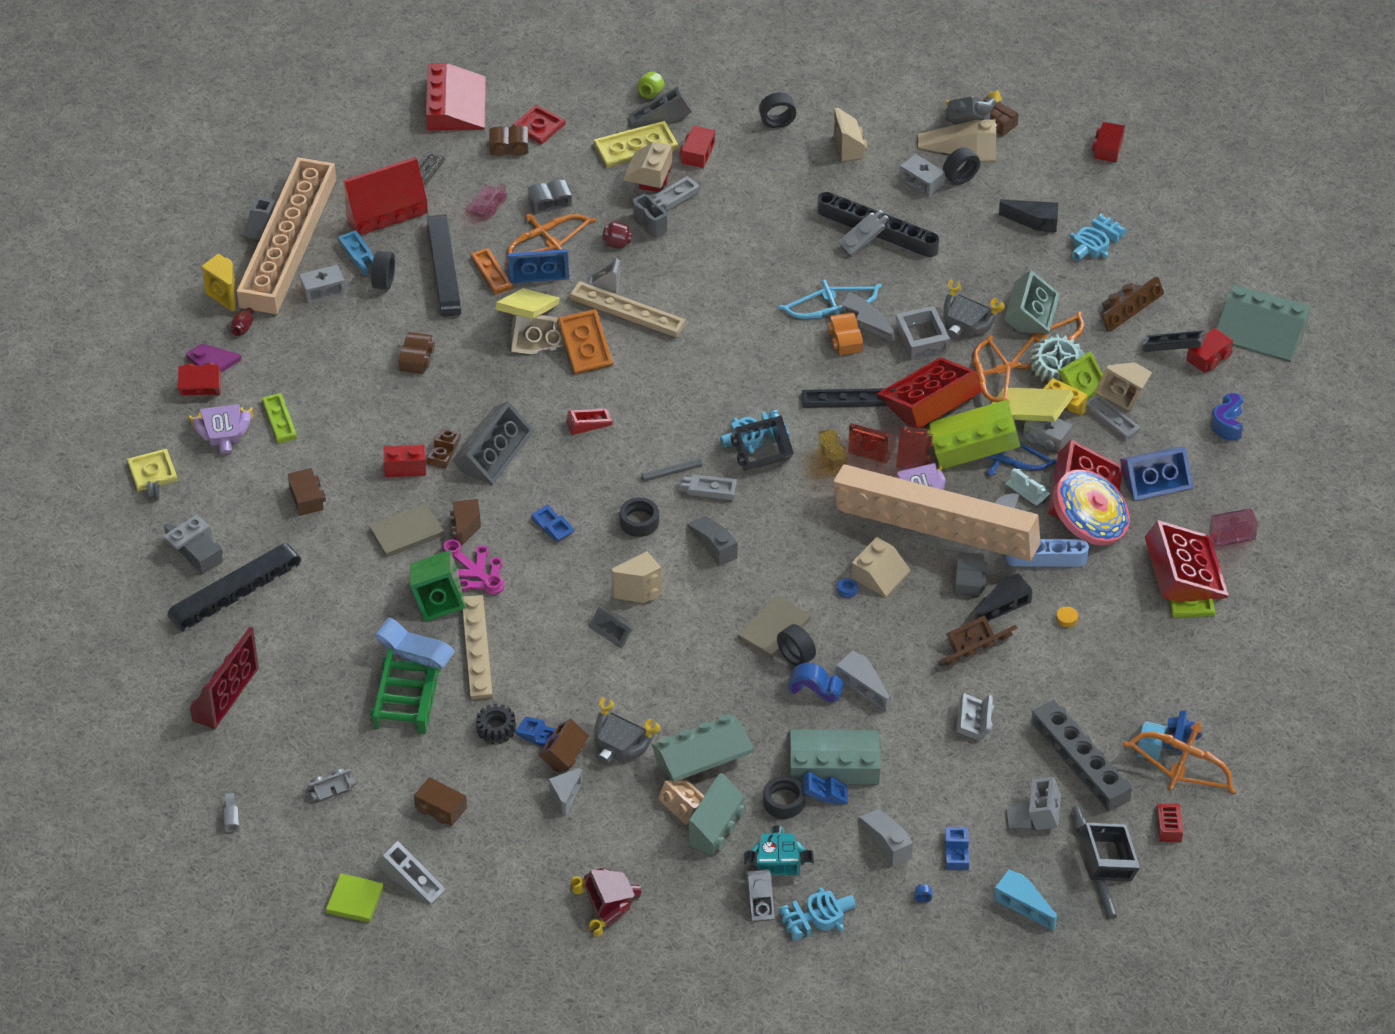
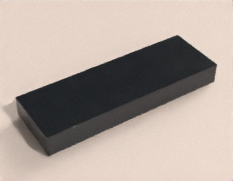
M1202 330L1147 335L1142 347L1144 352L1202 347L1206 334Z

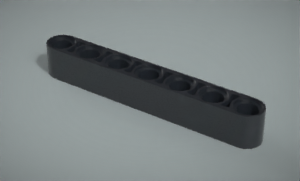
M822 192L818 195V214L851 228H854L870 213L875 214L878 212V210L831 192ZM883 214L889 220L884 224L885 229L876 236L877 238L926 257H934L938 254V234L888 214Z
M447 214L427 216L441 317L461 315V303Z
M283 543L173 605L168 610L167 616L180 631L184 632L187 627L191 628L203 621V618L210 617L221 611L222 607H228L238 601V598L245 597L256 591L257 587H263L275 580V577H280L291 571V568L294 566L298 567L301 563V557L289 544Z

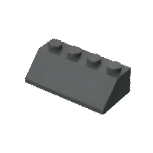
M507 401L493 407L452 461L464 474L493 485L534 430Z

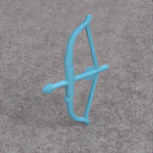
M822 280L824 289L786 306L779 305L778 309L784 310L794 318L803 320L839 315L844 313L842 305L836 306L835 291L873 290L872 296L866 300L871 304L876 299L878 289L882 287V284L868 287H829L826 280ZM820 294L823 295L825 300H829L832 307L807 314L795 313L789 309Z

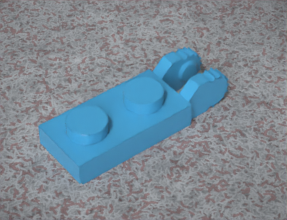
M354 230L339 236V244L353 263L358 266L363 275L368 274V269L364 262L368 261L372 268L374 256L358 232Z

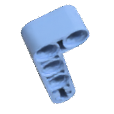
M1040 539L1041 544L1031 561L1005 555V561L1010 566L1079 567L1087 563L1089 546L1086 541L1080 539Z
M389 617L375 634V637L387 649H393V654H398L401 659L443 670L455 653L454 649L447 643L407 632L401 624Z

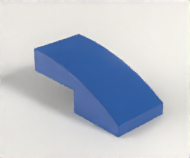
M548 504L531 515V519L557 542L575 531L562 515L558 516Z
M525 716L515 733L526 741L544 747L556 728L547 727L544 720Z
M811 772L803 775L804 794L827 803L848 804L846 784L833 777L823 780Z
M945 827L946 870H969L968 827Z

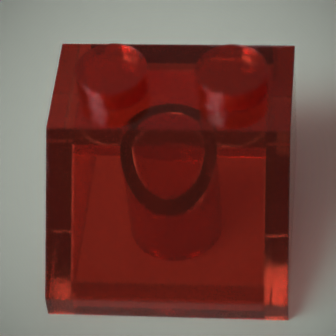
M850 423L848 453L887 464L895 449L896 434L859 423Z
M900 426L896 468L908 470L931 464L932 457L928 455L929 447L933 446L934 439L931 430Z

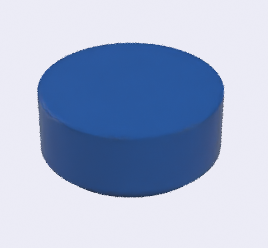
M850 578L842 579L837 583V593L843 598H852L858 593V584Z

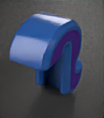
M1226 394L1223 397L1222 404L1214 407L1212 411L1211 429L1223 439L1238 440L1242 437L1243 426L1234 420L1242 413L1240 405L1244 403V400L1240 394Z
M803 663L793 669L788 683V690L794 695L806 686L827 702H836L840 698L844 683L837 675L829 677L826 670L818 664Z

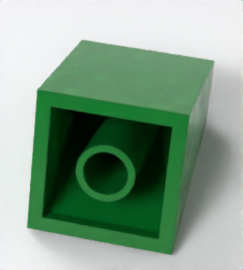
M450 550L410 564V587L425 622L466 608L458 569Z

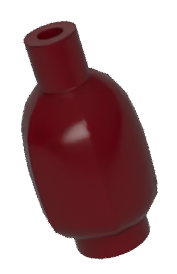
M247 308L245 311L238 312L234 316L230 325L233 335H244L250 329L253 322L252 314L254 313L252 308Z

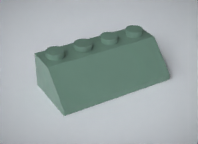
M732 714L722 715L718 720L701 723L699 727L691 730H682L679 734L672 737H663L658 742L652 744L658 768L673 782L754 752L741 721Z

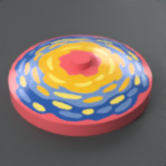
M1073 470L1066 473L1055 485L1053 502L1056 512L1063 524L1078 538L1094 545L1103 546L1117 542L1126 533L1130 522L1127 504L1121 493L1107 479L1091 471Z

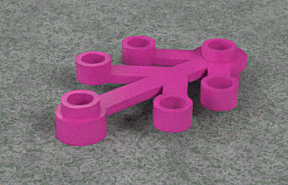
M448 540L444 543V552L453 550L450 551L453 558L467 568L458 569L459 577L479 578L481 580L469 581L461 579V585H467L466 587H461L462 592H467L470 589H483L488 594L496 595L504 590V581L499 576L500 569L502 568L501 558H491V575L485 573L486 557L489 555L488 547L481 545L476 548L477 564H475L461 552V545L457 540Z

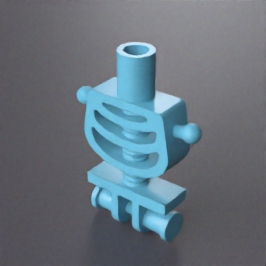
M1100 214L1097 219L1094 218L1092 220L1091 227L1080 229L1076 235L1075 233L1069 234L1071 239L1074 238V246L1077 247L1071 252V257L1078 262L1087 254L1094 258H1098L1101 255L1103 258H1107L1109 239L1117 243L1119 236L1123 237L1127 233V228L1121 227L1118 222L1112 224L1113 219H1107L1104 215Z
M773 410L767 416L763 412L761 413V420L777 417L779 413ZM744 417L739 420L733 418L732 431L735 427L758 421L752 417ZM772 428L741 435L745 450H748L749 454H753L754 449H758L763 445V436L767 433L773 443H776ZM732 433L720 436L723 448L732 446L730 439Z
M818 888L817 893L812 894L808 898V912L803 914L797 901H793L792 913H790V908L787 905L780 907L778 913L782 916V923L784 925L787 924V932L791 933L793 941H796L803 937V933L799 930L801 928L807 937L811 936V927L808 923L810 921L823 931H828L837 927L838 931H842L844 929L842 925L844 922L843 912L856 908V903L852 895L836 900L832 891L824 892L823 888ZM817 903V910H813L812 906Z

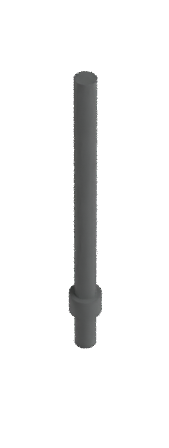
M1074 806L1072 808L1076 820L1074 825L1077 833H1080L1088 821L1084 818L1081 807ZM1095 880L1108 919L1116 918L1117 915L1105 880Z

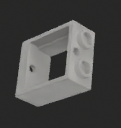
M935 306L896 314V329L911 360L949 352L950 338ZM932 321L938 335L914 341L908 326Z

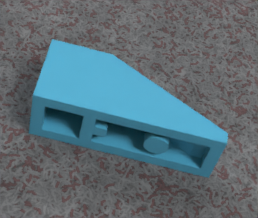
M1009 869L995 887L994 900L1054 930L1056 928V913L1029 879Z

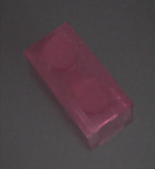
M1252 508L1211 515L1209 534L1215 547L1256 540L1258 521Z

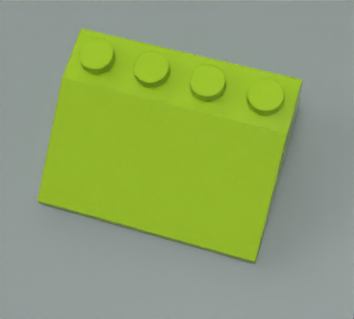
M1008 399L929 422L935 453L942 469L1021 447Z

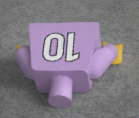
M240 404L200 409L201 413L199 412L197 417L189 415L190 423L196 432L204 440L209 441L211 446L219 445L220 454L232 453L231 443L239 442L240 436L245 434L253 417V408L250 407V410L246 411L243 410V407L240 408Z
M935 463L899 471L895 478L942 490L946 482L942 473V466L939 465L938 469H936Z

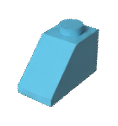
M1145 722L1141 733L1154 731L1166 734L1167 726ZM1152 737L1142 738L1139 740L1138 747L1154 760L1159 761L1164 741ZM1137 752V757L1145 758Z

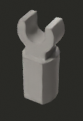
M234 793L225 794V832L239 831L238 807L235 805Z

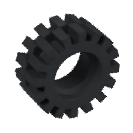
M497 703L494 704V707H491L490 704L487 705V710L484 708L480 709L481 713L478 712L476 718L477 734H479L481 739L484 738V742L487 743L490 740L491 744H495V741H498V744H502L503 739L507 742L509 737L512 738L514 736L516 719L514 712H511V708L507 707L505 709L503 704L498 707ZM499 720L504 722V725L495 728L488 726V723Z

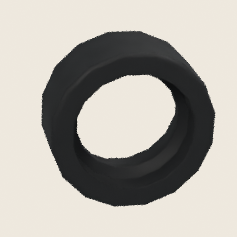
M777 92L766 96L760 102L759 113L764 125L769 128H780L788 126L794 121L796 107L790 95ZM776 106L788 107L786 111L779 115L767 114Z
M968 147L956 149L947 157L943 164L945 176L953 184L962 185L976 175L980 168V159ZM966 161L964 166L957 171L960 165Z
M376 251L371 269L373 288L390 289L395 274V255L393 252Z
M642 497L627 500L620 508V526L625 533L631 536L643 537L654 533L659 525L658 506L652 500ZM637 511L646 512L652 516L649 520L640 523L633 522L627 518L629 514Z
M791 624L778 633V647L791 664L797 666L808 663L815 658V644L802 627Z
M789 776L775 777L768 781L763 792L765 810L770 815L782 819L793 818L800 814L805 806L806 795L803 793L802 783ZM779 790H790L797 795V800L791 804H778L771 799V795Z

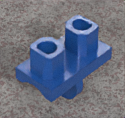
M1182 710L1179 712V717L1168 718L1169 732L1176 733L1167 735H1172L1175 739L1187 743L1192 733L1190 727L1196 722L1187 720V711ZM1201 729V733H1199V732L1197 733L1195 740H1198V739L1201 738V736H1202V729ZM1165 742L1167 749H1177ZM1177 749L1179 754L1183 753V751Z

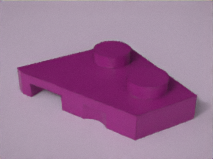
M202 343L186 353V358L194 365L214 363L220 366L221 373L242 360L241 355Z

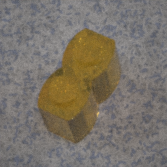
M833 428L820 431L818 433V454L825 461L827 472L832 476H836L843 464L847 465V450L840 443V436Z

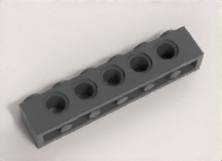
M1052 700L1032 710L1031 723L1108 812L1130 801L1132 791L1130 783L1126 779L1124 780L1118 773L1117 768L1108 762L1104 753L1094 746L1091 738L1080 730L1077 722L1067 715L1063 706H1059L1055 700Z

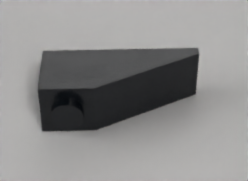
M1000 199V216L1036 231L1057 232L1058 203Z
M1019 573L1004 578L976 610L975 620L985 616L989 622L1031 603V587Z

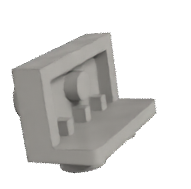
M963 693L959 698L956 732L976 740H981L986 734H989L993 726L991 722V715L994 710V705H992L993 696L988 695L982 701Z

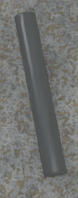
M701 458L642 473L641 476L643 481H648L703 466Z

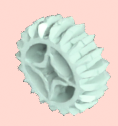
M1049 334L1047 340L1042 337L1040 343L1037 342L1031 351V369L1035 371L1036 377L1041 376V382L1047 380L1049 383L1052 378L1063 382L1058 370L1084 355V352L1080 350L1079 343L1074 344V339L1067 340L1066 335L1063 338H1059L1058 334L1053 338Z

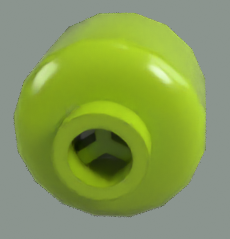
M651 71L645 73L637 83V91L645 99L656 98L664 88L663 78L658 73Z

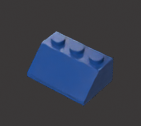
M568 249L508 253L510 282L522 283L569 279Z
M1174 447L1120 459L1123 478L1134 501L1193 488L1186 447Z

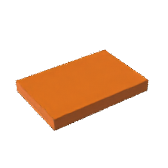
M597 309L557 319L574 374L613 365Z

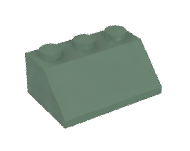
M1030 270L1015 281L1004 320L1018 332L1048 334L1060 293Z
M719 773L689 820V847L710 856H714L717 850H722L725 844V837L727 834L731 835L733 833L736 820L738 818L741 819L746 810L744 796L722 773Z

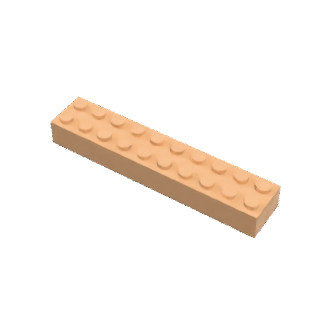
M297 157L238 287L239 308H252L254 311L278 314L336 182L335 163Z
M843 464L833 481L837 509L844 513L854 514L863 518L873 519L882 523L892 524L1028 561L1032 560L1041 544L1038 514Z

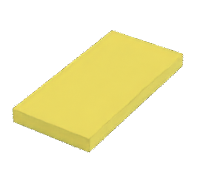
M665 121L593 140V144L606 168L631 162L637 150L653 141L672 145V151L678 149V143Z
M522 288L497 301L495 309L533 319L557 306L560 298Z
M1004 388L996 398H1003ZM1008 388L1007 399L1010 401L1014 420L1049 422L1057 420L1074 396L1072 390Z

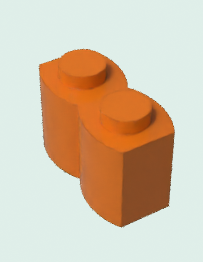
M854 312L830 316V321L827 323V331L833 337V350H837L839 356L862 352L863 339Z

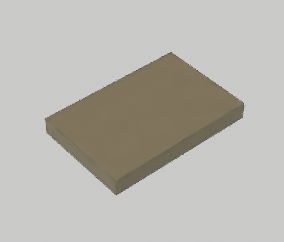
M427 504L369 525L370 532L386 557L444 536L443 529Z
M776 596L738 634V639L773 659L780 652L777 644L778 633L791 624H796L803 628L811 620V615L781 597Z

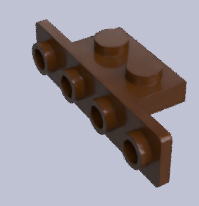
M1159 277L1152 278L1142 286L1128 283L1122 286V289L1117 293L1108 296V299L1102 303L1103 309L1106 310L1102 314V319L1107 331H1113L1164 294Z
M983 616L946 633V636L955 653L938 661V664L946 663L947 666L958 662V657L963 654L966 658L977 653L976 648L980 646L986 649L994 645V640L999 637L1003 641L1013 636L1012 631L1018 629L1017 625L994 635L986 617Z

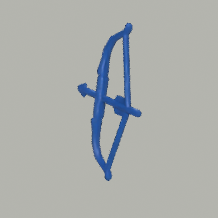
M1021 442L1020 445L1023 449L1047 461V463L1042 465L1026 464L1005 456L1006 451L986 457L995 460L992 467L987 469L989 476L997 473L996 468L999 463H1004L1017 469L1037 471L1056 464L1057 459H1050Z

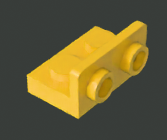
M1054 378L1043 388L1072 390L1074 396L1065 408L1081 416L1085 413L1087 394Z

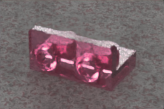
M501 183L498 188L485 185L467 206L466 213L484 220L494 215L500 203H504L507 198L505 184Z

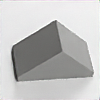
M616 258L590 274L587 284L608 292L617 293L620 281V260Z
M577 768L549 779L550 793L563 815H567L583 782L582 769Z

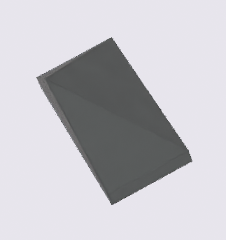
M598 607L589 624L590 627L620 647L625 645L633 629L626 618L601 607Z

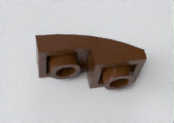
M441 429L434 439L433 449L427 456V464L446 469L458 446L461 434Z

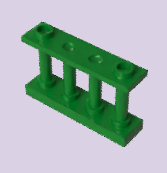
M388 649L387 657H383L382 660L383 675L375 708H371L370 721L374 722V729H379L381 719L413 722L414 725H417V733L426 734L440 670L416 662L394 660L393 649ZM392 669L425 672L426 678H422V680L391 677ZM388 686L419 688L423 691L422 695H418V697L387 694ZM386 702L417 705L419 711L411 714L383 711Z

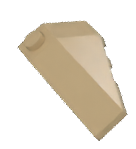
M973 120L918 134V149L940 154H951L956 149L968 147L979 157L980 162H996L995 120Z
M513 314L511 352L536 354L539 350L549 349V351L556 350V347L565 346L557 321L558 317L539 315L529 319Z

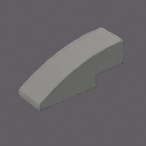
M849 292L842 304L844 313L854 312L859 328L894 342L893 329L882 314L870 303Z

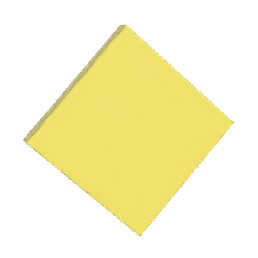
M167 449L127 459L137 491L146 490L148 481H151V483L159 481V486L178 481Z

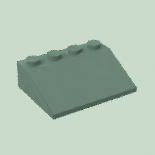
M1233 285L1217 329L1233 340V346L1291 362L1307 326L1311 306Z
M790 729V776L803 783V775L811 772L823 780L833 777L844 784H879L880 748L878 730Z

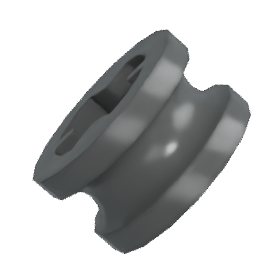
M155 481V483L147 482L149 500L153 497L156 499L160 498L159 481Z

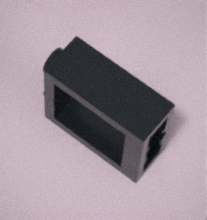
M782 415L735 427L732 435H730L733 447L736 446L738 452L736 455L739 466H742L743 471L784 461L794 455ZM772 428L780 454L749 462L741 435Z
M1085 823L1077 837L1090 879L1132 881L1140 866L1127 825ZM1095 842H1114L1120 860L1100 859Z

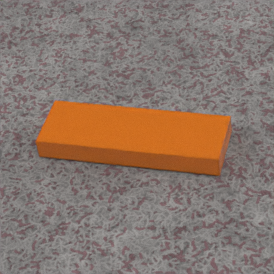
M489 248L470 254L472 261L494 295L513 289L511 282Z

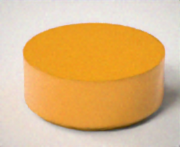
M1062 607L1057 611L1056 620L1063 627H1072L1078 621V612L1072 607Z

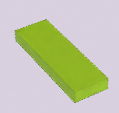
M278 393L262 397V403L277 444L296 440L297 434L282 394Z

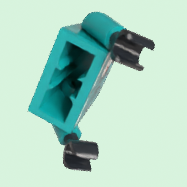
M776 825L771 828V834H763L760 842H756L751 850L744 852L743 864H754V866H757V871L769 870L771 875H800V861L801 865L808 862L814 864V854L812 850H806L800 842L796 841L792 833H784V828Z

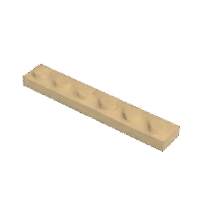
M581 281L578 282L570 293L571 300L676 338L686 325V319Z
M483 595L464 596L466 608L463 609L471 700L493 699Z

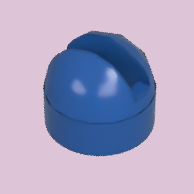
M926 883L925 885L919 884L915 888L914 899L917 902H930L932 900V888Z

